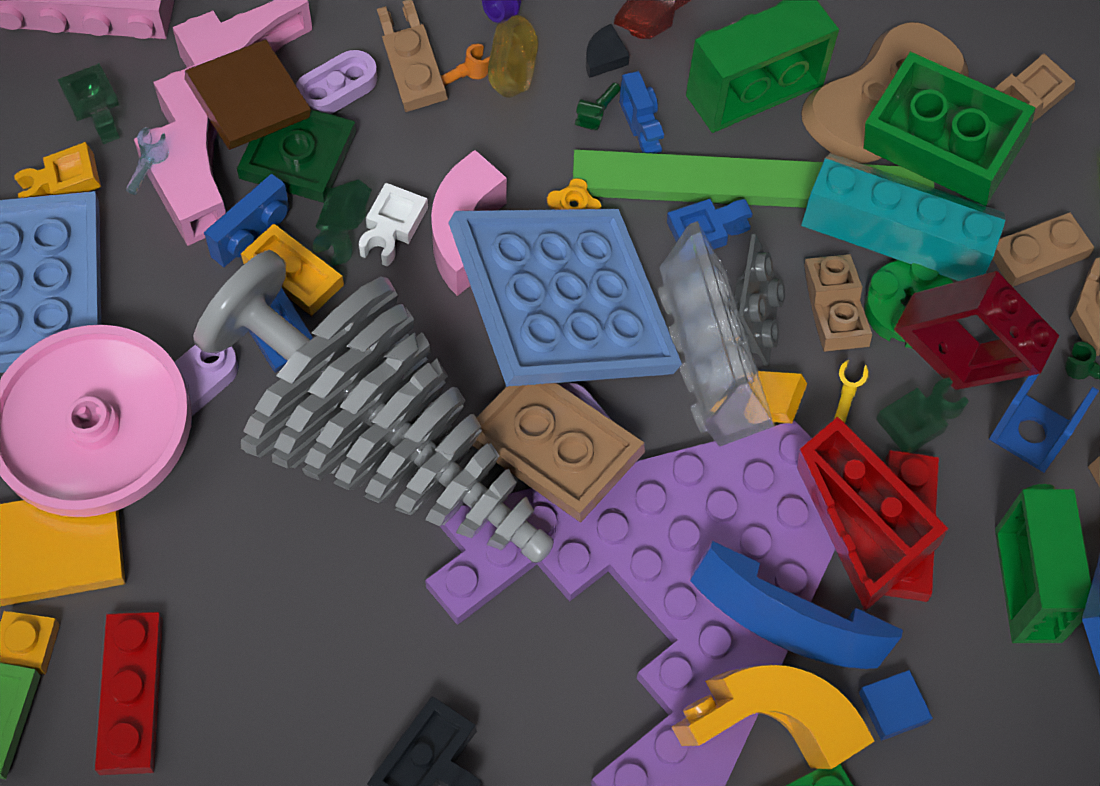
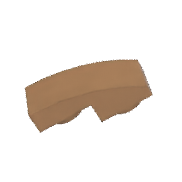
M851 254L805 259L804 267L808 292L823 351L870 347L872 332L860 302L862 284Z

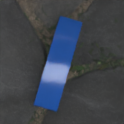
M714 541L711 542L690 578L692 584L710 602L746 629L779 647L816 661L848 668H878L902 638V629L855 608L850 616L845 619L758 578L759 562Z

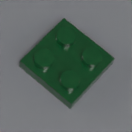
M311 109L309 118L249 142L237 166L238 177L244 181L260 184L270 174H273L285 184L287 193L325 203L356 134L355 121Z

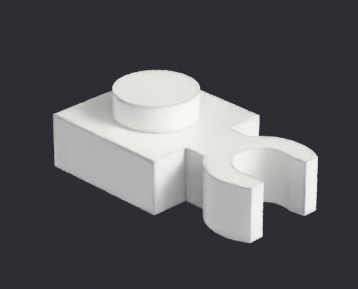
M385 183L366 216L367 228L371 230L365 232L360 238V256L366 258L371 248L381 246L384 248L381 254L382 265L389 266L395 259L396 239L407 244L410 243L428 210V199Z

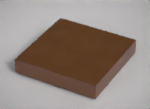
M266 39L185 70L184 79L228 150L310 117V106Z

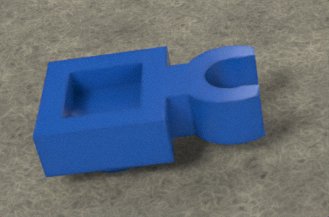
M639 71L622 75L619 103L633 136H638L642 153L656 154L662 152L659 139L664 138V132L660 122L655 119L653 114L658 111L657 98L653 88L645 86Z

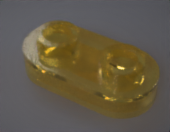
M512 16L497 25L488 65V78L491 86L499 94L507 98H512L527 91L531 85L538 39L532 25L522 16Z

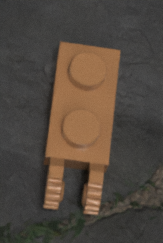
M413 0L403 1L404 6L402 9L410 28L394 32V23L386 6L377 9L384 32L382 39L405 112L448 100L424 24L420 25Z

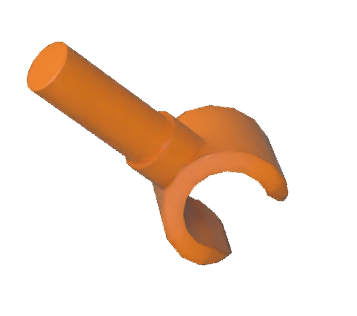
M472 44L466 51L465 62L441 75L444 86L466 76L477 80L487 76L492 57L480 60L484 51L482 44Z

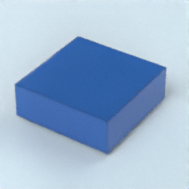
M910 670L864 686L859 691V695L881 741L928 724L933 718Z

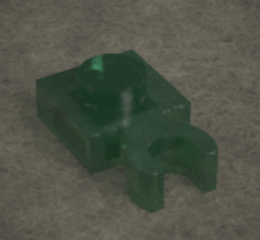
M950 378L939 380L927 398L917 387L880 410L876 420L902 452L912 453L935 439L946 430L948 423L945 419H954L963 413L969 402L966 397L952 403L946 401L942 396L953 383Z

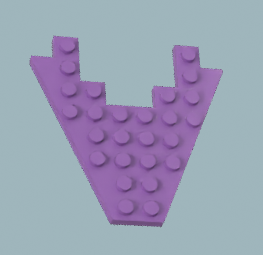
M793 421L792 424L783 423L639 460L581 523L532 488L511 493L507 496L508 498L504 501V504L513 510L524 497H527L535 510L527 521L539 530L541 528L554 541L549 555L538 563H534L521 553V549L511 541L503 550L486 545L497 530L489 521L473 538L457 534L456 532L460 524L466 519L467 514L471 510L468 505L461 506L459 511L445 525H441L440 528L462 553L425 580L426 588L458 625L536 565L541 568L569 602L609 572L672 643L670 647L637 674V680L669 716L592 778L591 785L725 786L759 713L742 719L700 746H681L671 726L686 718L682 711L685 707L705 696L711 695L713 697L705 682L706 680L729 670L763 665H782L788 650L758 636L730 618L710 602L692 584L690 578L711 542L714 541L759 562L758 578L809 602L812 601L835 551L829 534L797 469L799 450L812 438L796 421Z

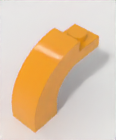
M781 665L740 668L711 677L705 682L713 697L711 695L705 696L685 707L682 711L686 718L671 726L681 746H700L752 714H765L776 719L787 728L795 739L809 767L815 769H833L875 742L856 708L837 688L815 674L802 669Z

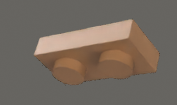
M1071 212L999 239L993 261L1008 283L1014 287L1089 258L1095 247Z

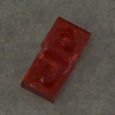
M627 0L616 14L614 24L629 30L630 34L634 37L650 40L673 25L675 10L692 0Z

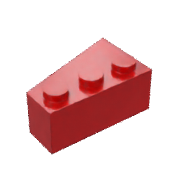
M836 417L800 448L797 463L799 474L866 611L941 545L949 528L839 417Z

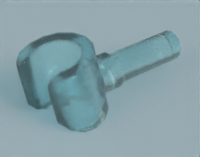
M145 127L138 133L137 140L141 156L126 187V191L130 194L137 195L148 170L151 169L153 164H159L168 158L169 149L165 133L161 135L160 140L155 144H151L150 128Z

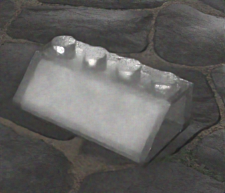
M696 221L687 226L659 267L664 286L658 288V293L665 311L668 315L672 313L675 324L669 326V332L679 353L684 352L686 363L680 365V371L689 392L695 391L698 403L691 405V410L697 427L701 433L708 431L720 447L775 425L744 326L738 317L739 310L727 271L699 222Z

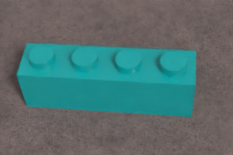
M830 153L825 158L811 191L801 226L909 264L916 263L938 271L940 275L961 281L986 273L994 257L1006 218L1004 212Z

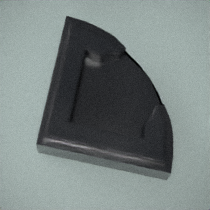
M612 24L598 30L589 41L586 51V71L589 78L629 65L630 55Z

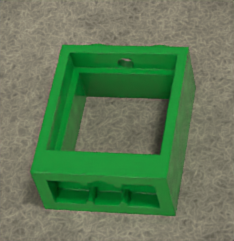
M1037 484L1027 487L1020 492L995 528L1012 643H1063L1083 622L1082 617L1091 588V580L1075 489H1055V486L1050 484Z

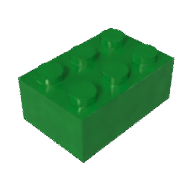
M782 0L772 8L757 14H748L738 22L719 30H709L695 39L686 97L709 130L714 133L824 85L839 28L817 0Z
M910 51L865 122L864 149L979 204L987 206L1030 134L1036 107Z

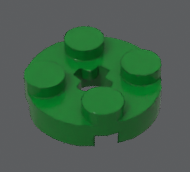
M897 260L886 264L873 275L869 283L864 303L866 318L870 326L880 337L889 342L891 338L906 342L894 330L906 308L902 304L906 296L912 297L913 293L950 284L953 281L949 277L940 275L936 270L916 263L909 264ZM906 342L905 347H906V348H912V347Z

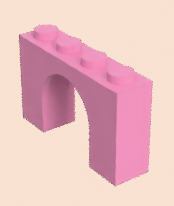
M0 0V28L9 30H42L52 33H85L95 36H128L139 39H166L174 0Z

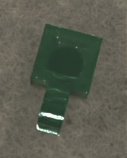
M100 63L57 79L61 91L77 121L90 117L103 144L120 138L114 126L115 121L109 109L118 106L119 102Z
M359 179L329 189L315 226L321 232L314 239L313 251L316 253L326 251L332 245L334 255L331 259V264L333 266L346 263L351 258L352 243L348 232L358 228L366 216L367 210L365 207L372 189Z

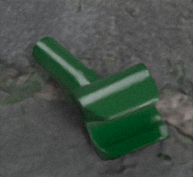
M612 83L595 103L580 99L576 109L578 116L574 125L590 130H598L603 119L604 110L621 91L620 85Z
M1076 342L1071 352L1073 357L1068 356L1065 363V370L1068 376L1077 380L1085 379L1088 376L1100 380V365L1095 363L1096 350L1086 342Z

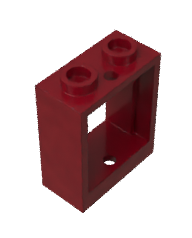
M998 271L913 293L894 328L954 390L1041 374L1059 338V334ZM977 315L1000 339L980 344L957 320ZM939 344L942 346V353L939 351Z

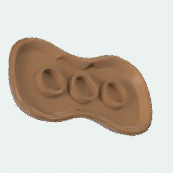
M914 22L899 25L886 31L875 41L867 59L854 73L814 90L803 104L801 112L802 122L809 134L832 154L858 163L879 160L882 157L864 149L865 122L909 52L911 51L967 77L969 75L968 65L957 46L934 28Z

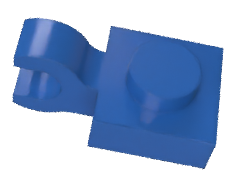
M707 199L668 212L667 224L683 258L686 259L727 245L728 234L739 235L750 230L751 226L747 219L751 218L753 213L746 199L737 200L719 209H715L711 199Z

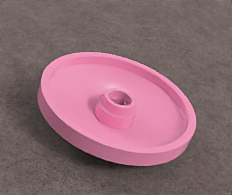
M80 326L63 330L39 341L21 354L0 379V476L27 503L38 509L61 516L90 517L103 515L127 507L154 490L169 475L181 457L189 437L192 418L191 400L185 380L175 362L161 346L150 338L136 331L118 326Z

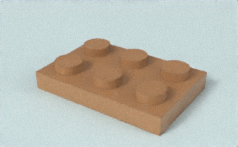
M557 383L506 387L477 417L482 426V432L472 445L480 450L486 443L488 445L491 443L500 455L496 462L504 469H509L511 474L580 523L645 453L643 441Z

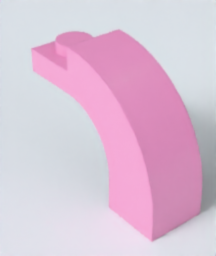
M476 150L462 159L445 176L436 192L432 206V239L435 261L443 280L457 296L471 285L448 224L455 211H495L506 204L507 178Z

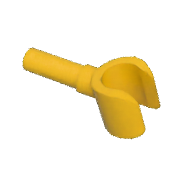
M850 360L845 361L839 369V376L843 386L834 419L839 417L844 423H846L857 387L864 385L869 378V369L865 364L862 379L855 383L848 381L845 371Z

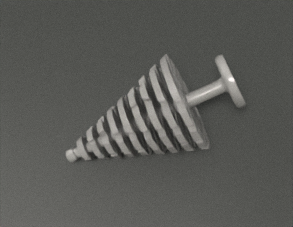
M267 250L257 254L222 286L198 321L193 335L194 344L204 352L217 354L231 347L251 330L287 360V363L276 375L281 379L265 391L255 407L257 411L250 416L243 432L247 433V435L241 439V449L245 453L259 458L272 455V463L287 469L290 467L297 468L305 462L307 465L302 468L304 475L320 481L328 474L337 472L335 477L338 479L333 483L347 490L358 489L376 474L370 480L365 490L367 494L364 498L377 503H383L388 500L417 471L406 486L407 489L400 495L395 505L397 507L395 510L413 515L443 485L446 489L436 501L437 503L431 508L425 519L426 521L438 526L445 525L465 503L471 510L467 514L466 519L460 524L456 532L457 534L473 538L489 521L497 530L486 545L503 550L511 541L521 549V553L534 563L541 562L549 555L554 541L541 528L538 530L527 521L535 511L527 497H524L513 510L504 504V501L508 498L507 496L513 491L517 483L510 470L506 469L489 489L482 484L500 456L493 445L486 443L472 457L465 469L459 465L482 432V426L476 416L470 414L442 441L452 427L451 424L457 420L462 411L465 399L457 387H451L433 402L446 384L444 380L448 375L438 359L434 360L431 364H426L428 360L426 356L431 353L430 344L423 332L416 336L415 332L409 336L408 333L414 327V318L403 304L396 305L398 294L389 278L380 276L361 286L311 333L317 336L311 340L270 307L286 278V262L276 252Z

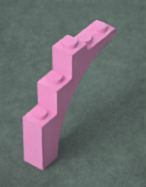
M273 0L248 12L237 14L223 22H220L214 11H211L201 16L190 18L186 22L173 27L179 54L187 67L186 69L265 39L273 51L276 52L283 45L313 30L308 0ZM186 69L172 72L166 77L153 82L161 110L169 124L151 129L146 134L135 138L134 142L146 174L185 243L189 246L204 239V231L221 218L226 211L213 176L214 142L217 130L184 79Z

